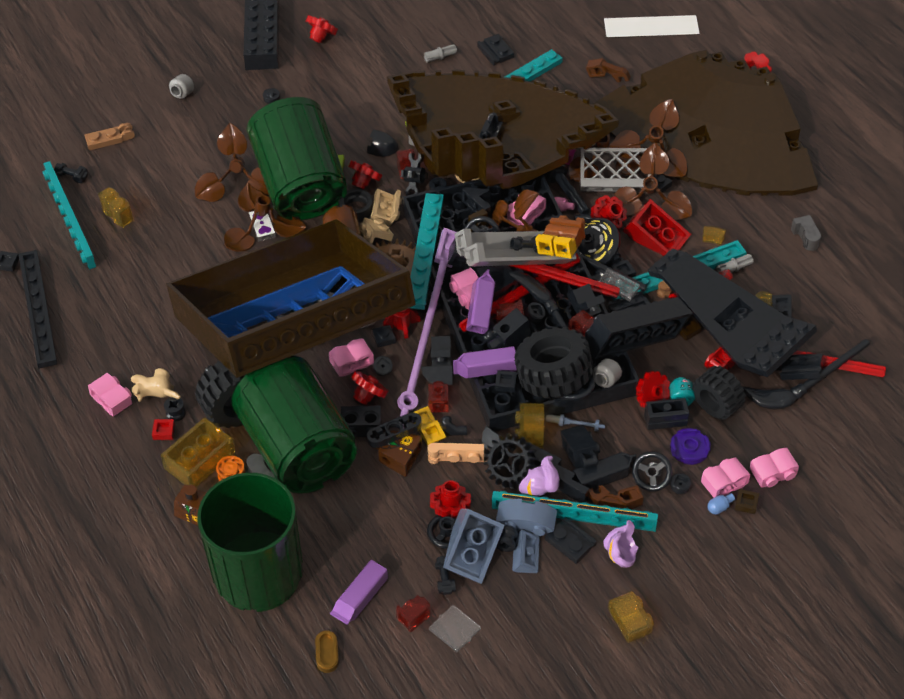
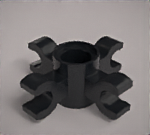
M410 153L409 161L411 166H406L404 170H401V177L404 178L405 182H409V186L405 191L406 195H411L413 189L415 194L420 193L419 183H424L425 179L428 180V172H426L425 168L420 167V163L424 159L423 154H418V159L415 160V153Z

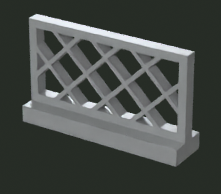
M581 148L580 192H616L625 186L632 187L636 192H640L644 187V179H640L636 175L640 171V167L633 172L627 165L632 160L639 164L640 161L636 157L640 153H644L647 148H588L586 150ZM584 153H592L596 158L589 163L584 158ZM604 153H610L614 158L606 163L601 156ZM622 153H627L631 157L626 163L619 158ZM597 160L605 165L599 172L592 166ZM614 160H617L622 165L617 172L609 166ZM588 168L596 174L592 178H584V172ZM606 168L614 174L610 178H604L601 175ZM624 168L631 174L627 179L619 175Z

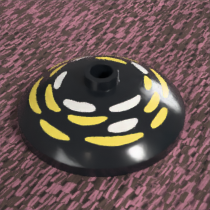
M598 217L585 221V238L578 247L579 252L607 265L613 260L619 250L621 241L619 230L608 219ZM586 264L588 270L596 269Z

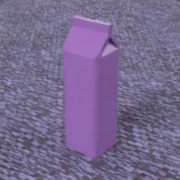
M489 269L473 283L466 326L467 331L485 334L489 329L495 281L489 274Z
M512 346L463 353L457 360H453V373L459 374L464 378L494 375L497 374V370L516 372L517 369L514 361L515 348Z
M370 560L336 601L330 615L346 625L355 620L388 579L387 569Z

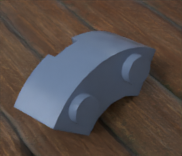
M509 499L499 502L496 521L517 531L524 530L537 536H543L554 531L557 510L538 501L532 504L522 502V499Z

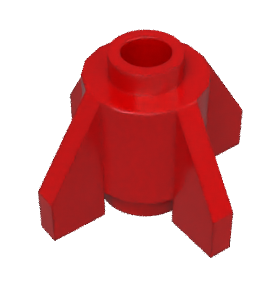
M408 308L386 317L383 321V326L391 325V328H393L394 325L396 329L402 330L406 339L408 338L407 328L412 323L420 322V315L414 309Z

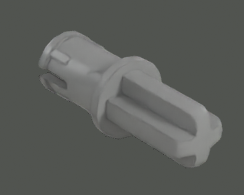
M454 44L443 48L437 47L435 50L424 52V58L427 63L437 59L442 60L446 56L456 54L457 48Z
M747 254L737 259L732 258L731 261L718 265L716 268L717 272H722L725 269H729L731 272H738L740 268L753 264L754 261L752 255Z

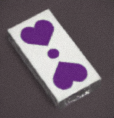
M253 211V212H249V217H250V220L252 221V218H253V216H254V211ZM257 215L253 228L258 242L275 238V231L269 215Z

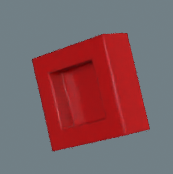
M154 419L153 440H173L174 419Z

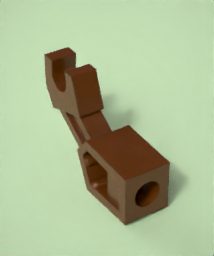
M603 58L589 60L586 65L589 77H604L606 73H609L617 82H620L622 77H624L625 82L629 81L631 77L626 68L607 63Z
M603 485L599 486V494L594 493L592 488L589 489V498L596 505L602 504L621 509H634L643 505L644 497L637 485L621 489L617 495L610 494Z

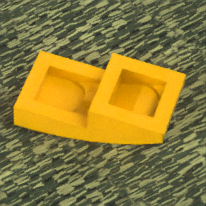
M428 406L414 412L421 417L422 426L418 432L427 445L446 438L438 420H435Z

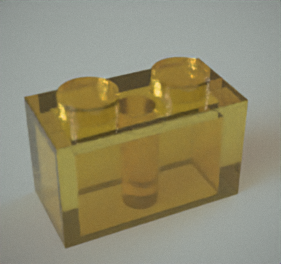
M520 403V411H516V423H519V428H515V434L519 435V439L525 437L526 442H531L533 445L543 448L544 404Z

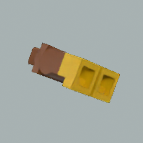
M560 215L558 218H551L550 224L546 226L544 233L538 234L535 238L538 254L572 258L585 238V219L577 217L575 220H569L564 215Z

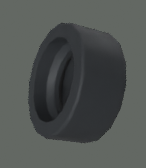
M362 189L348 190L346 197L340 198V207L356 201L366 204L362 209L355 210L358 222H362L364 218H370L373 199L367 191Z

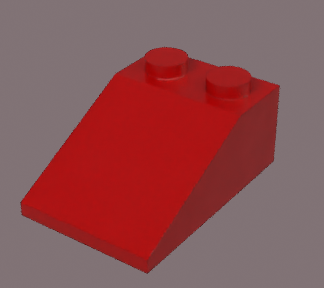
M651 199L639 209L623 229L636 243L663 256L671 249L680 250L691 235Z

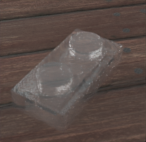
M609 268L598 280L599 282L619 287L620 292L618 296L629 302L640 289V284Z

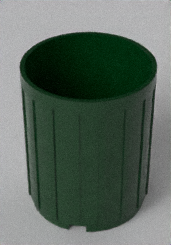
M290 97L277 100L264 106L250 118L246 128L247 135L272 205L281 217L292 220V217L308 220L324 215L332 207L340 204L338 200L341 197L345 198L347 194L346 178L322 109L316 101L305 97Z
M290 356L245 375L235 388L232 396V407L275 478L284 484L290 492L303 494L324 488L322 483L331 478L336 481L354 462L357 454L355 436L312 367L304 358Z
M240 473L216 483L203 497L197 516L213 583H215L219 595L229 604L240 610L253 609L256 612H262L276 608L294 594L303 576L302 553L293 497L287 487L279 480L261 473Z

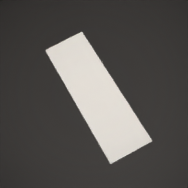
M696 15L604 18L606 37L700 34Z

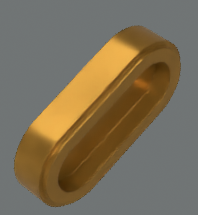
M325 630L320 632L315 638L316 663L321 672L330 673L336 670L339 664L338 643L336 635L332 631Z

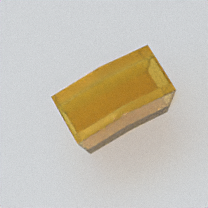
M704 226L703 242L722 245L726 230Z

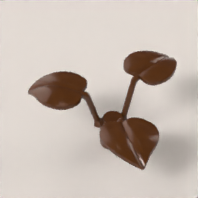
M673 99L660 103L652 110L650 123L653 126L649 130V135H646L642 141H639L640 138L636 132L625 130L619 133L610 143V148H641L640 145L649 139L652 143H659L661 149L666 153L662 140L663 129L667 131L672 130L679 122V113ZM672 148L666 153L669 158V168L663 175L668 177H684L687 172L686 158L680 150ZM622 153L620 155V157L622 158H631L627 153Z
M229 123L219 135L217 146L224 155H233L234 158L230 162V168L219 179L213 172L203 174L195 186V197L197 199L209 202L220 200L225 192V186L221 181L231 171L234 173L243 171L249 178L247 183L264 195H269L260 168H255L251 175H249L244 167L245 162L243 158L236 155L245 153L247 140L237 126Z
M607 134L589 148L594 146L595 148H610V134ZM639 155L636 158L640 161L642 156ZM619 156V158H620L624 163H626V162L629 160V159L622 158V157ZM580 157L571 161L568 175L570 179L580 182ZM634 160L627 165L633 172L640 167ZM617 161L616 169L619 170L622 165ZM592 164V166L598 171V167L595 164ZM590 168L584 172V178H592L596 175ZM625 168L620 172L624 175H631Z
M657 143L652 144L643 153L639 162L641 172L643 174H651L644 179V187L637 195L635 189L625 186L618 189L614 196L623 202L622 207L627 210L626 216L634 215L639 211L642 203L638 198L646 191L649 194L657 192L665 200L661 208L675 221L691 217L692 206L685 194L680 191H671L666 198L658 188V182L654 175L664 174L668 170L669 158Z
M247 183L239 194L238 205L247 212L254 210V216L247 232L241 228L229 229L224 235V246L236 252L249 250L255 242L254 237L249 234L257 215L265 216L269 213L272 222L275 223L274 231L286 238L301 233L306 229V225L296 217L288 220L277 215L275 219L272 212L273 208H270V198Z
M526 189L516 199L514 217L524 225H517L504 217L509 208L508 203L504 200L497 202L490 218L498 226L502 220L517 228L516 232L538 231L532 228L533 226L529 225L522 217L540 194Z

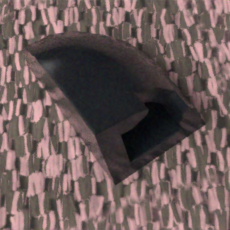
M373 129L370 135L372 142L371 145L367 146V153L385 157L395 154L399 150L397 142L390 135Z
M453 366L421 367L424 377L432 384L453 385Z
M486 426L483 431L482 442L484 448L490 453L487 447H494L492 440H496L499 443L500 435ZM515 445L508 446L512 452L517 448ZM500 451V453L498 454L497 459H501V458H502V452H501V451Z

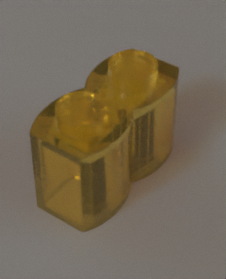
M108 187L98 193L103 212L107 216L112 217L117 225L124 227L133 221L129 202L125 198L119 197L116 190Z
M633 591L609 600L608 605L611 616L628 643L651 634L654 625L652 616L649 613L646 614L642 609L643 602L641 598L636 596Z

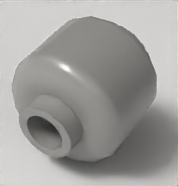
M180 74L170 81L169 89L174 97L183 99L193 92L194 83L186 74Z
M604 359L594 367L592 376L597 385L609 388L620 379L622 370L616 361Z

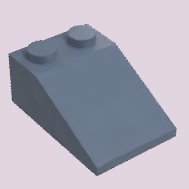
M460 509L452 529L443 568L482 584L505 525L470 509Z

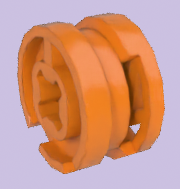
M237 456L223 457L216 465L219 481L232 475L246 473L243 460Z

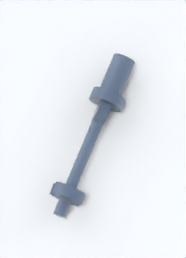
M560 414V416L546 415L545 422L557 423L559 426L577 424L595 427L594 431L597 432L599 428L605 429V425L599 424L600 420L596 419L595 423L577 421L565 417L564 414Z

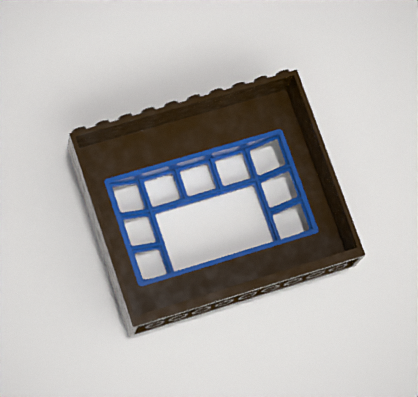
M337 219L166 283L175 317L236 378L416 305L410 271ZM342 276L346 278L347 281L332 297H329L327 293ZM319 299L322 300L321 302L315 303V304L310 305V306H308V307H305V308H302V307H301V306H304V305L309 304V303H311V302H314V301H316V300H319ZM295 310V312L280 317L278 319L274 318L288 311ZM263 321H268V323L262 324L250 330L246 329L250 326L256 325Z

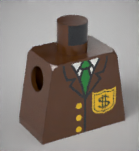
M392 430L390 432L398 433L399 431ZM411 434L380 448H375L379 450L380 463L406 477L422 450V437Z
M184 485L174 500V516L198 526V509L206 492L198 490L194 485Z

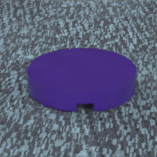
M681 429L671 438L670 450L678 461L694 465L706 460L710 452V441L706 435H703L697 429Z

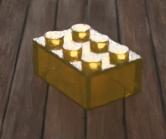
M204 417L161 454L163 467L184 485H194L196 487L216 470L219 460L226 456H232L235 453L233 438Z

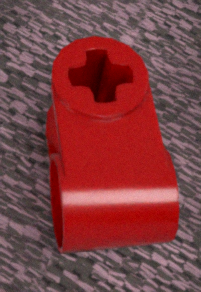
M721 347L710 354L704 363L706 368L721 366L727 370L735 365Z

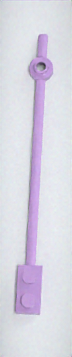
M447 228L442 230L434 262L440 265L407 391L403 392L397 400L398 407L401 409L400 416L413 411L418 405V397L414 391L446 267L452 268V265L447 264L449 247L457 232Z

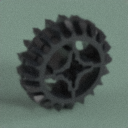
M508 433L506 434V439L500 435L499 443L496 440H492L494 447H487L490 450V454H484V457L489 458L488 461L483 462L485 466H489L485 472L491 473L489 479H496L495 484L500 485L502 483L503 488H507L508 485L512 489L515 488L516 484L519 486L521 481L527 476L528 470L537 467V465L533 464V461H537L538 457L532 456L536 453V449H530L532 443H526L525 437L519 439L518 434H514L512 438L511 434ZM517 445L523 452L513 454L508 446ZM501 451L502 458L499 461H497L498 454ZM510 457L514 458L512 465L507 464ZM525 460L524 467L520 471L519 465L522 461ZM508 468L513 477H504L498 470Z

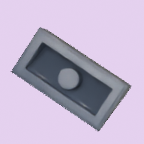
M524 530L518 533V537L515 540L516 546L513 550V572L538 573L540 536Z

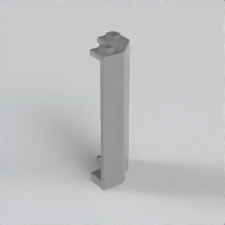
M462 229L455 233L457 253L467 259L466 263L469 266L566 264L576 259V252L572 258L557 257L556 255L535 253L533 248H522L519 251L511 249L510 240L512 237L517 238V236H521L523 240H531L532 237L543 234L544 231L471 232V229Z

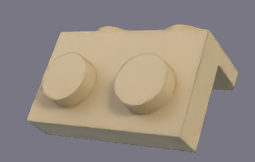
M377 189L374 194L371 219H382L388 226H391L394 220L397 221L400 216L398 209L402 202L400 197L401 190L397 189L395 194L392 195Z
M364 218L363 223L359 225L361 237L373 244L375 237L392 241L394 234L382 219Z

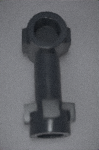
M57 163L54 168L57 175L67 174L73 176L72 179L77 183H82L88 176V170L83 166H79L75 170L68 168L65 163Z
M517 236V238L512 237L510 247L516 251L522 248H533L535 253H538L535 241L537 236L532 237L531 240H523L521 236Z
M440 556L436 559L435 569L440 570L441 581H437L438 593L449 595L452 592H456L455 580H450L448 570L443 568L446 556Z

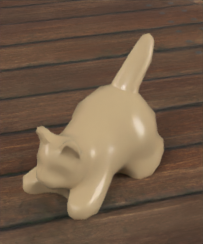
M156 369L153 377L137 374L131 377V381L135 383L132 387V392L139 402L145 396L181 398L178 392L173 391L174 385L169 380L170 373L165 369Z

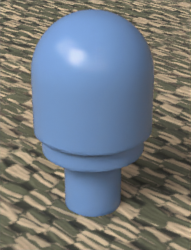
M732 493L727 496L718 495L708 502L707 508L712 514H720L729 508V503L735 501V497Z

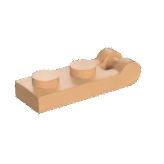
M431 443L427 447L428 461L431 464H437L439 461L484 462V444Z

